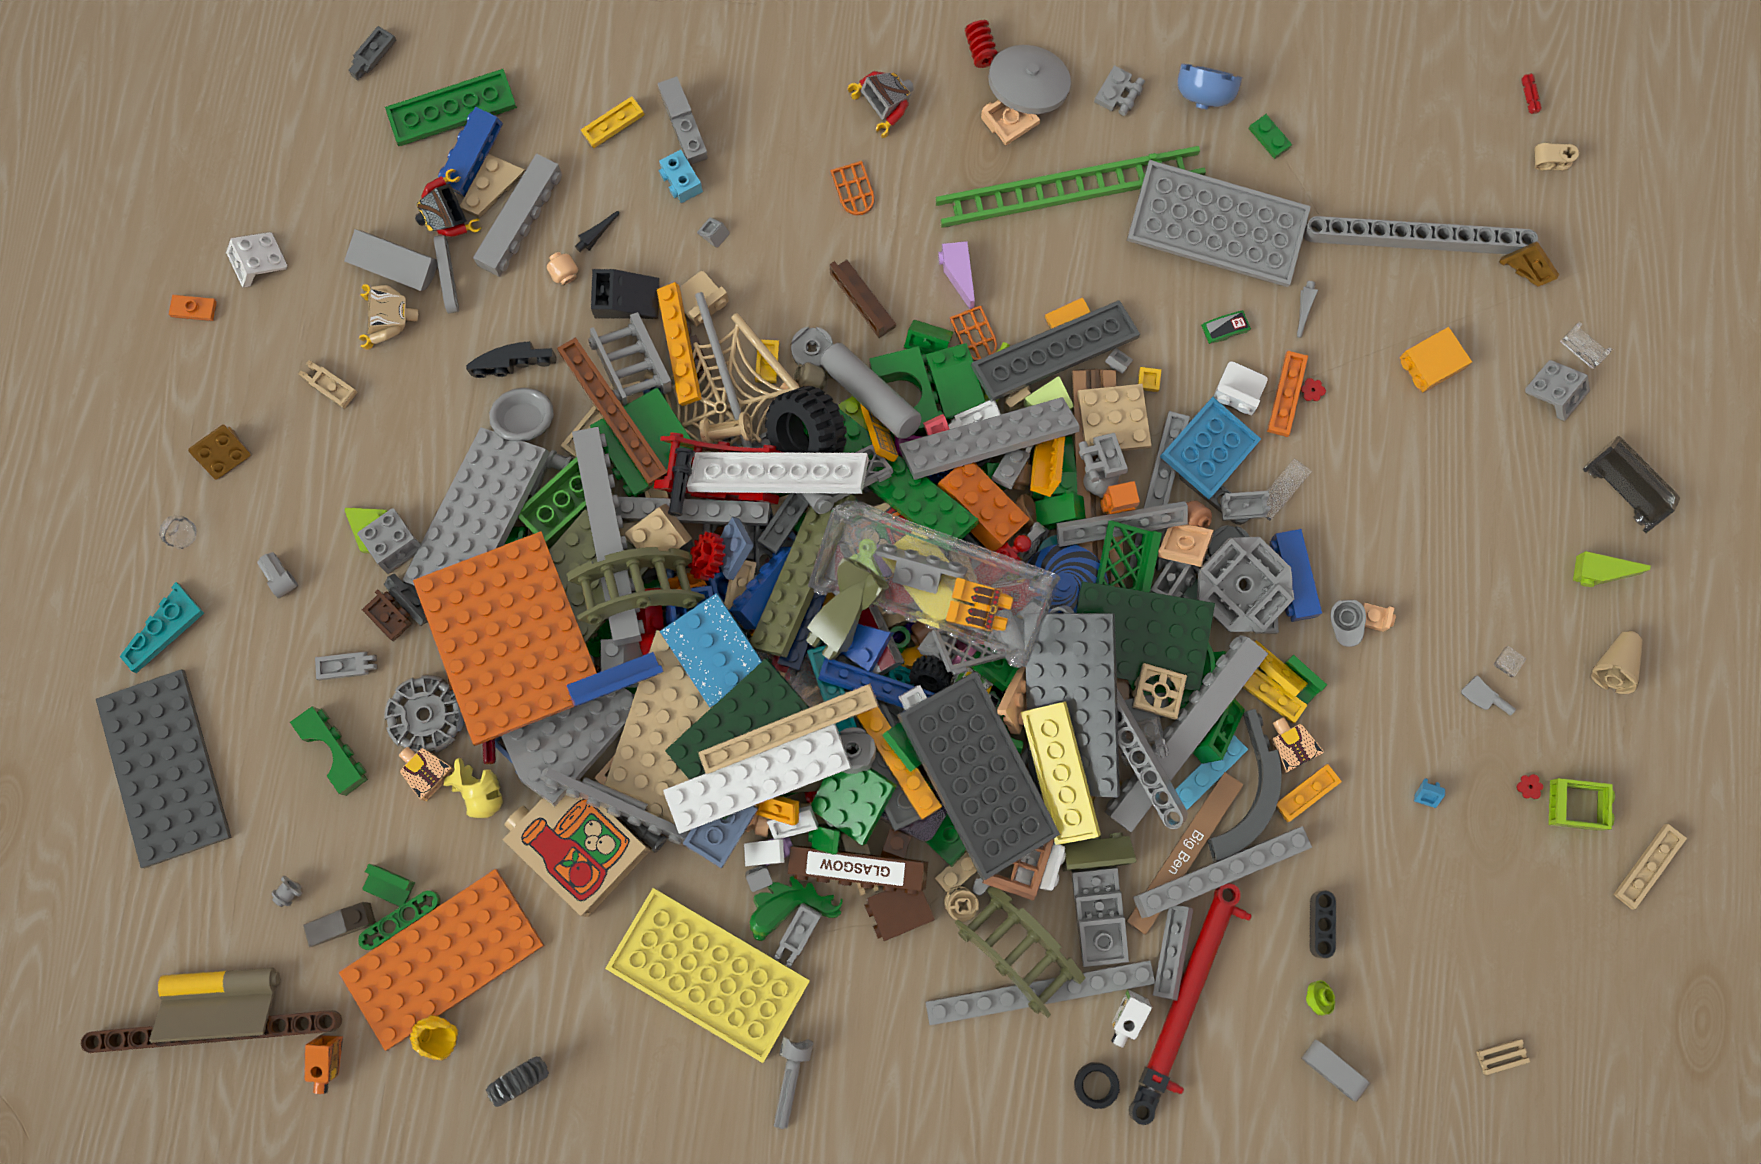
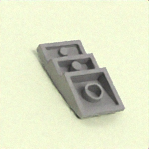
M1117 866L1071 871L1083 967L1129 962L1126 925Z

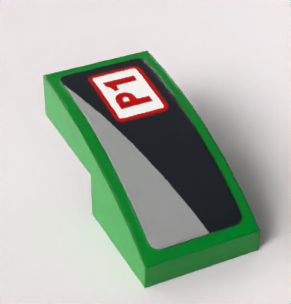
M1243 310L1212 319L1201 325L1209 344L1224 341L1230 336L1247 333L1251 330Z

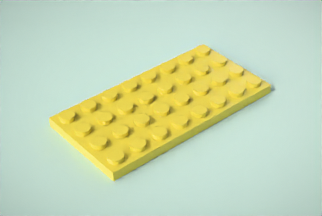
M652 888L605 968L762 1063L766 1060L810 982L809 979L655 888Z

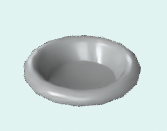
M518 388L502 394L493 403L489 417L490 425L496 434L505 440L517 442L520 440L529 441L542 435L550 427L554 413L553 405L545 394L535 389Z

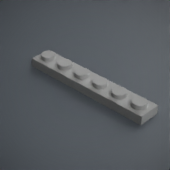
M1183 501L1058 523L1057 542L1061 547L1105 539L1108 521L1111 520L1148 531L1188 524V505ZM1114 527V537L1124 536L1119 528Z

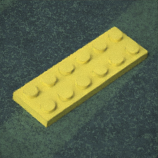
M1066 701L1022 711L1021 715L1043 800L1060 833L1059 836L1054 838L1055 845L1099 837L1101 834Z

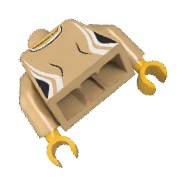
M366 284L362 285V289L366 293H361L360 296L368 301V334H370V337L364 334L360 335L359 339L361 341L367 340L360 347L369 350L374 344L386 341L402 332L405 327V321L417 322L418 309L406 308V297L400 295L392 287L380 285L370 288Z

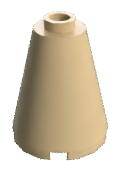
M1627 631L1622 632L1592 669L1591 677L1596 684L1606 690L1609 687L1616 689L1615 693L1629 694L1636 690L1639 682L1643 644L1639 634Z

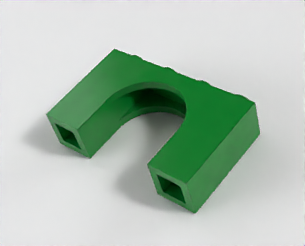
M918 346L869 358L870 369L886 383L900 380L908 381L920 390L922 397L913 408L921 414V423L912 435H927L923 423L942 415V411L937 410V393L931 390L930 385L933 384L931 373L926 372L925 366H927L925 353L921 354ZM890 431L894 443L895 435Z

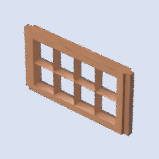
M1054 839L1035 850L1041 852L1037 866L1022 862L1019 859L1013 863L1014 868L1010 879L995 874L983 880L982 883L1034 901ZM1019 866L1034 871L1030 885L1014 880Z

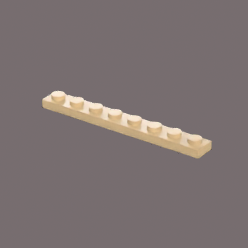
M868 684L698 752L706 774H709L878 707L879 704L871 684Z

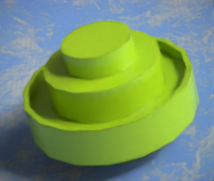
M1322 980L1310 983L1306 996L1309 1007L1320 1016L1331 1014L1335 1009V995L1330 986Z

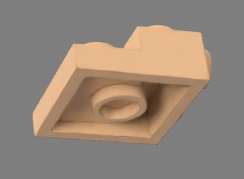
M999 100L994 103H988L983 108L981 119L993 134L996 132L1005 145H1008L1040 123V119L1036 114L1018 112L1007 107Z

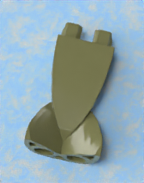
M843 558L838 566L837 575L840 593L823 606L807 627L810 632L806 641L814 647H819L822 641L825 642L827 646L822 654L829 660H835L841 652H847L853 643L861 612L871 606L889 588L888 584L864 564L850 558Z

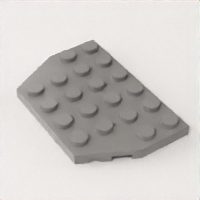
M623 688L502 735L501 737L520 781L555 807L566 795V790L559 787L558 789H552L546 786L545 781L539 779L542 771L551 768L578 781L623 731L635 695Z

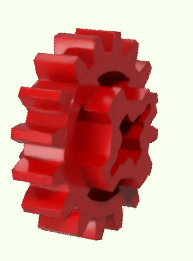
M705 532L704 535H699V541L694 540L695 546L690 548L693 561L688 565L689 568H692L690 574L694 575V578L709 581V578H714V572H720L718 567L723 565V557L726 555L723 553L726 547L722 544L724 539L720 538V535Z

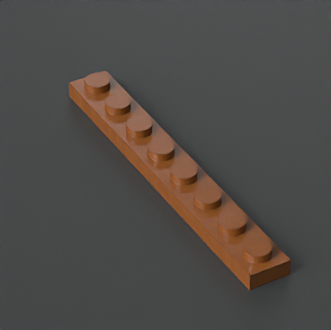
M576 337L557 348L559 354L649 487L654 484L655 480H661L664 476H667V470Z

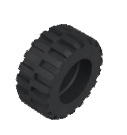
M803 386L778 395L771 402L766 413V437L772 446L777 447L776 450L784 453H843L845 449L843 446L846 445L847 440L845 437L847 429L844 426L843 421L845 419L843 414L841 415L839 412L838 404H834L833 398L828 394L825 395V391L813 386ZM802 421H803V423L805 424V426H806V428H807V431H808V434H809V438L807 437V435H806L805 432H804V428H803Z

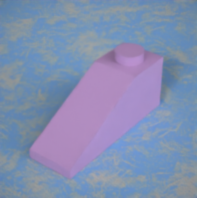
M968 242L942 244V252H938L939 265L943 264L944 273L968 308L972 309L974 308L975 298Z

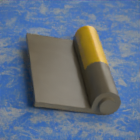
M275 968L162 975L158 982V994L162 1001L149 1039L150 1042L264 1035L275 989L280 983L279 972H276Z

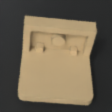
M700 271L680 286L685 315L696 327L704 322L695 294L703 292L710 316L729 302L725 289L722 286L718 288L704 271Z

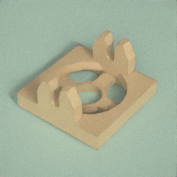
M1143 663L1140 675L1134 683L1136 688L1132 692V697H1134L1132 708L1176 720L1187 675ZM1160 675L1159 681L1154 685L1145 683L1151 676ZM1167 678L1174 683V691L1170 690L1166 684ZM1156 685H1163L1166 688V695L1164 697H1159L1155 694L1154 688ZM1143 690L1151 692L1155 698L1153 706L1146 701ZM1167 697L1173 698L1168 707L1160 708L1163 699Z

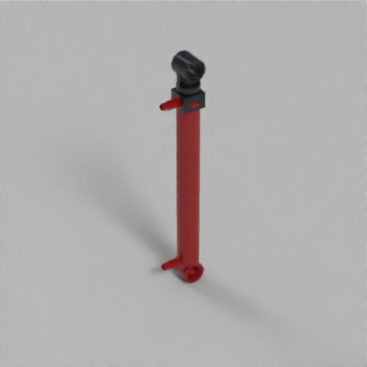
M1225 884L1214 891L1213 901L1181 979L1178 999L1172 1002L1148 1066L1143 1070L1139 1082L1147 1085V1087L1139 1085L1134 1101L1129 1106L1130 1117L1140 1125H1148L1155 1118V1110L1161 1098V1094L1155 1092V1090L1165 1093L1166 1089L1179 1094L1184 1092L1182 1086L1170 1080L1169 1074L1231 916L1234 915L1247 921L1252 917L1250 913L1236 907L1241 893L1234 884ZM1225 889L1230 890L1232 893V898L1229 902L1225 901L1222 897V892ZM1140 1106H1146L1147 1115L1144 1118H1138L1136 1114Z

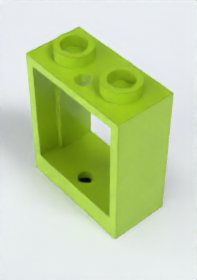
M1560 778L1550 780L1548 825L1598 831L1612 830L1615 820L1612 813V804L1615 800L1613 784ZM1567 788L1598 791L1597 823L1566 820Z

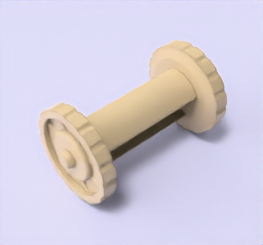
M741 412L739 420L712 425L708 419L700 421L699 430L702 442L713 444L714 440L742 435L745 441L752 440L753 438L752 422L747 412Z

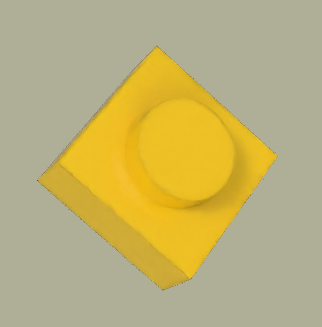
M1140 367L1138 384L1143 385V391L1158 392L1160 389L1161 369Z

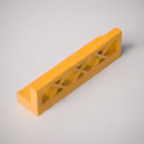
M1065 436L1035 444L1031 491L1051 497L1060 484Z

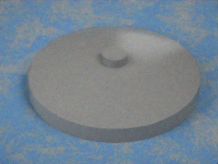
M1016 45L1002 50L993 59L988 74L990 88L998 100L1013 110L1027 114H1043L1057 109L1066 100L1071 86V77L1066 65L1050 51L1032 45Z

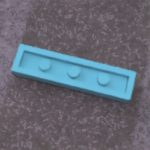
M1235 735L1229 744L1223 760L1205 764L1201 763L1175 789L1186 810L1248 750Z

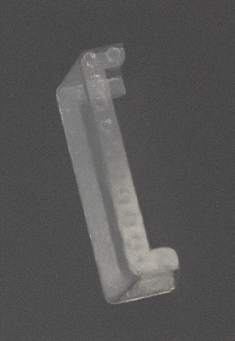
M848 500L831 510L808 587L813 588V591L820 595H827V593H832L834 590L839 591L837 575L839 563L843 558L854 559L867 566L888 584L889 588L871 607L876 605L882 607L886 613L901 614L904 616V619L910 622L920 621L932 630L941 629L947 631V635L954 638H966L970 644L990 647V650L994 653H1006L1005 658L1009 660L1008 664L1021 668L1022 666L1026 667L1032 657L1061 577L1047 570L867 505ZM889 543L897 546L898 549L915 550L923 556L933 555L945 562L955 561L961 563L963 567L968 568L964 577L965 580L1002 590L1003 594L1014 598L1011 610L999 607L996 615L1008 618L1006 630H993L990 632L947 622L946 617L951 600L974 606L973 604L952 599L957 577L942 574L936 594L894 583L892 581L897 561L875 555L877 548L881 544Z

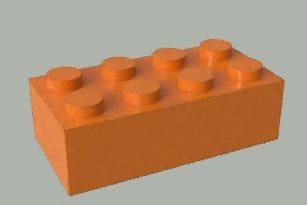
M975 462L956 467L937 485L978 518L979 524L970 532L992 554L1008 542L1030 520Z

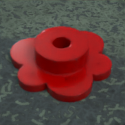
M1312 378L1306 379L1301 387V392L1304 393L1303 398L1306 401H1319L1321 396L1326 393L1325 387L1321 386L1322 382L1320 380L1314 381Z
M1535 774L1522 776L1521 782L1517 784V790L1522 793V796L1525 799L1530 797L1538 799L1541 796L1540 790L1543 789V784L1539 782V777Z

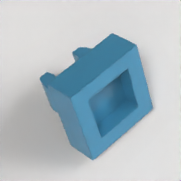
M1425 778L1415 793L1414 802L1436 808L1445 796V788L1440 787L1439 782H1436L1434 785L1427 783L1428 779Z

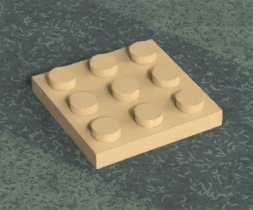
M1142 384L1078 390L1077 396L1083 439L1087 442L1088 447L1094 445V437L1115 433L1121 451L1151 447Z

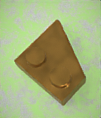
M1538 241L1509 253L1499 260L1502 265L1508 264L1516 269V274L1527 278L1538 287L1559 277V273Z

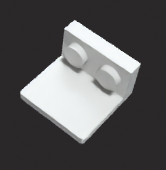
M271 232L230 239L226 253L242 288L250 287L256 274L286 270L287 264Z

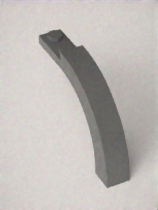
M1256 709L1243 713L1258 765L1256 796L1245 817L1235 827L1220 836L1207 840L1213 862L1227 858L1252 843L1272 818L1280 796L1282 772L1278 750L1269 752L1270 742L1267 735L1263 734L1261 727L1263 726V719L1260 713L1257 714Z

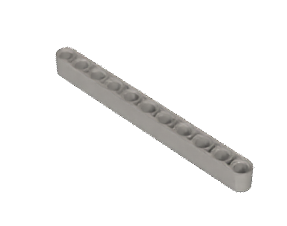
M1322 216L1311 218L1303 234L1307 241L1315 243L1509 254L1527 246L1522 240L1526 241L1528 245L1538 241V235L1530 229ZM1311 227L1317 228L1319 232L1313 231ZM1332 228L1337 229L1340 233L1334 232ZM1353 230H1358L1360 234H1356ZM1374 231L1380 232L1381 236L1377 235ZM1395 232L1400 233L1402 237H1399ZM1416 233L1421 234L1423 238L1418 237ZM1438 235L1443 236L1444 240L1440 239ZM1459 236H1462L1465 241L1461 240Z
M1065 605L1053 608L1050 613H1058L1059 611L1074 613L1071 607ZM1117 689V709L1122 714V720L1118 721V743L1163 823L1170 829H1177L1187 820V810ZM1126 730L1133 733V741H1129L1125 737ZM1137 751H1142L1145 754V761L1137 758ZM1148 771H1153L1156 774V781L1148 778ZM1160 791H1164L1168 795V801L1161 800L1159 797ZM1171 812L1179 814V822L1171 818Z

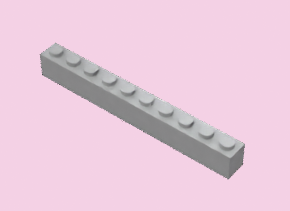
M594 427L574 431L572 435L597 562L605 560V555L624 551V549H628L626 537L620 534V528L624 527L621 515L616 514L615 508L619 507L617 494H612L611 488L615 487L613 474H608L607 467H611L609 454H604L603 447H607L605 434H600L599 428ZM628 570L613 573L619 597L636 591L633 579L629 578ZM604 576L601 578L606 602L611 599ZM640 608L627 610L608 617L615 646L642 641L641 634L645 633L643 621L638 620L636 613L641 612Z
M1240 635L1230 643L1229 651L1217 660V666L1212 673L1210 672L1204 677L1200 691L1196 690L1190 695L1189 703L1185 708L1179 710L1178 718L1171 726H1167L1163 730L1162 738L1159 742L1151 746L1170 781L1268 655L1266 651L1249 637ZM1148 771V778L1156 781V774L1153 771ZM1136 773L1130 779L1124 781L1120 787V796L1113 797L1108 802L1105 811L1107 815L1130 832L1133 831L1153 805Z

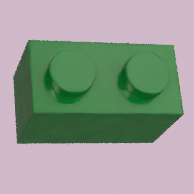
M1065 491L1060 496H1045L1043 500L1035 502L1036 520L1049 531L1057 529L1058 523L1086 519L1084 497L1076 494L1075 491Z

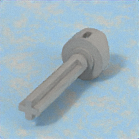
M783 1036L779 1054L788 1060L774 1127H779L780 1129L788 1127L800 1062L810 1061L814 1042L809 1039L799 1043H791L788 1038Z

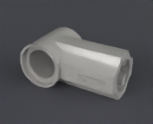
M274 552L260 557L257 564L268 579L267 584L277 598H281L298 587L294 577L289 571L285 570Z

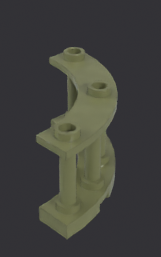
M658 547L636 548L605 555V560L594 564L591 560L567 573L568 581L582 586L587 610L577 616L578 620L595 625L610 616L635 608H646L656 605L678 606L686 609L695 607L697 603L705 599L704 594L691 591L685 568L688 564L692 563V555L690 552L675 548H669V551H659ZM655 567L661 589L645 591L639 568ZM665 568L677 572L682 590L670 588ZM630 570L636 593L619 597L613 573ZM605 576L611 600L596 605L591 583Z
M990 886L986 891L991 897V903L968 926L957 919L954 923L960 930L958 934L964 941L968 942L970 940L996 963L995 968L1003 976L1007 975L1030 1001L1028 1006L1036 1014L1041 1012L1046 1017H1049L1051 1014L1044 1004L1067 980L1070 981L1072 979L1081 984L1086 977L1071 957L1068 959L1064 957L1059 951L1062 948L1060 944L1024 908L1019 910L1011 904L1013 899L1002 890ZM997 909H1003L1008 913V918L984 941L975 931ZM1019 923L1028 931L1027 936L1003 959L992 947L1014 924L1017 925ZM1034 942H1039L1046 950V955L1022 979L1011 965ZM1052 962H1056L1061 968L1060 974L1037 996L1029 986Z

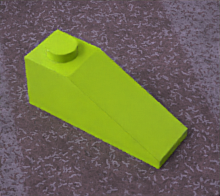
M1585 551L1576 556L1573 581L1581 582L1580 585L1585 587H1594L1595 585L1641 575L1649 571L1651 566Z

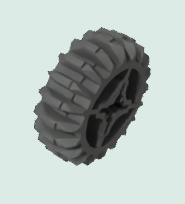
M536 1056L512 1069L487 1086L486 1091L489 1100L495 1107H500L548 1077L547 1065L542 1061L541 1057Z

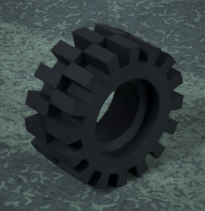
M924 655L921 658L918 657L914 662L909 679H911L910 683L914 684L915 687L920 685L922 689L936 693L950 685L953 672H947L943 660L940 662L937 657L932 659V656L928 655L926 658Z

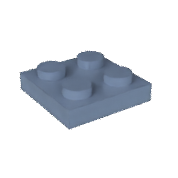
M732 517L720 537L724 539L722 544L726 546L723 550V553L726 555L723 557V565L720 568L726 579L734 580L754 544L740 519Z

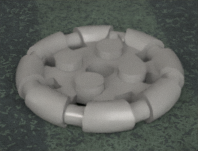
M422 675L418 679H408L395 689V694L392 698H389L385 708V720H387L388 724L387 732L397 746L410 747L415 753L421 748L429 752L436 751L437 753L455 741L454 737L463 728L464 719L453 690L450 691L449 684L445 683L443 678ZM423 686L424 692L417 693V688ZM439 689L443 691L440 697L434 695ZM403 697H406L409 700L403 707L399 703ZM453 705L454 711L448 713L446 706ZM422 709H428L430 712L429 718L421 721L419 712ZM401 717L402 724H397L396 718ZM447 723L451 727L449 728L447 733H444L441 730L445 728ZM409 732L414 735L411 741L406 738ZM432 736L433 742L426 743L425 737Z

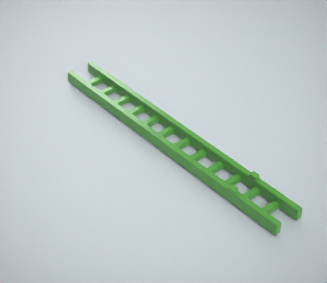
M1195 146L1159 154L1152 153L1149 156L937 196L935 200L936 206L949 203L955 204L953 206L955 216L942 218L941 228L1139 190L1144 179L1142 166L1148 165L1149 160L1159 163L1176 160L1178 168L1185 170L1182 158L1197 156L1200 148ZM1136 167L1139 180L1125 183L1122 170ZM1205 168L1189 170L1204 176L1206 173ZM1116 171L1119 184L1105 187L1102 174ZM1096 175L1099 188L1085 191L1082 178ZM1076 179L1079 192L1065 195L1062 182ZM1055 183L1058 196L1044 199L1041 186ZM1035 187L1038 200L1024 203L1021 189ZM1015 191L1018 204L1004 206L1001 193ZM995 195L998 208L983 211L980 197ZM975 199L978 212L963 214L960 201Z

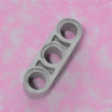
M1316 1039L1302 1056V1059L1354 1102H1357L1370 1084L1362 1075Z

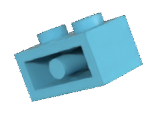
M681 149L659 160L661 169L658 171L664 181L668 180L671 185L668 188L674 198L678 197L679 201L683 203L703 192L701 182Z

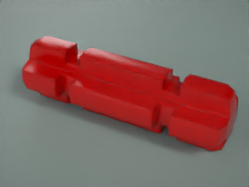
M1526 74L1521 80L1522 85L1525 87L1523 89L1527 104H1530L1528 106L1529 113H1539L1542 110L1541 102L1538 101L1540 98L1537 86L1533 83L1535 78L1533 74Z

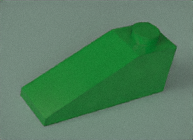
M1235 698L1192 752L1202 764L1223 760L1245 711Z
M818 824V829L809 831L808 842H812L811 848L837 855L840 849L841 830L835 826L830 827L829 825Z

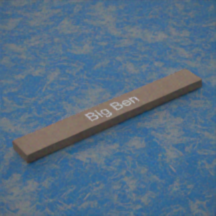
M1224 772L1146 891L1186 874L1241 790L1242 783ZM1135 906L1126 922L1146 935L1160 912L1146 918H1141L1138 908Z

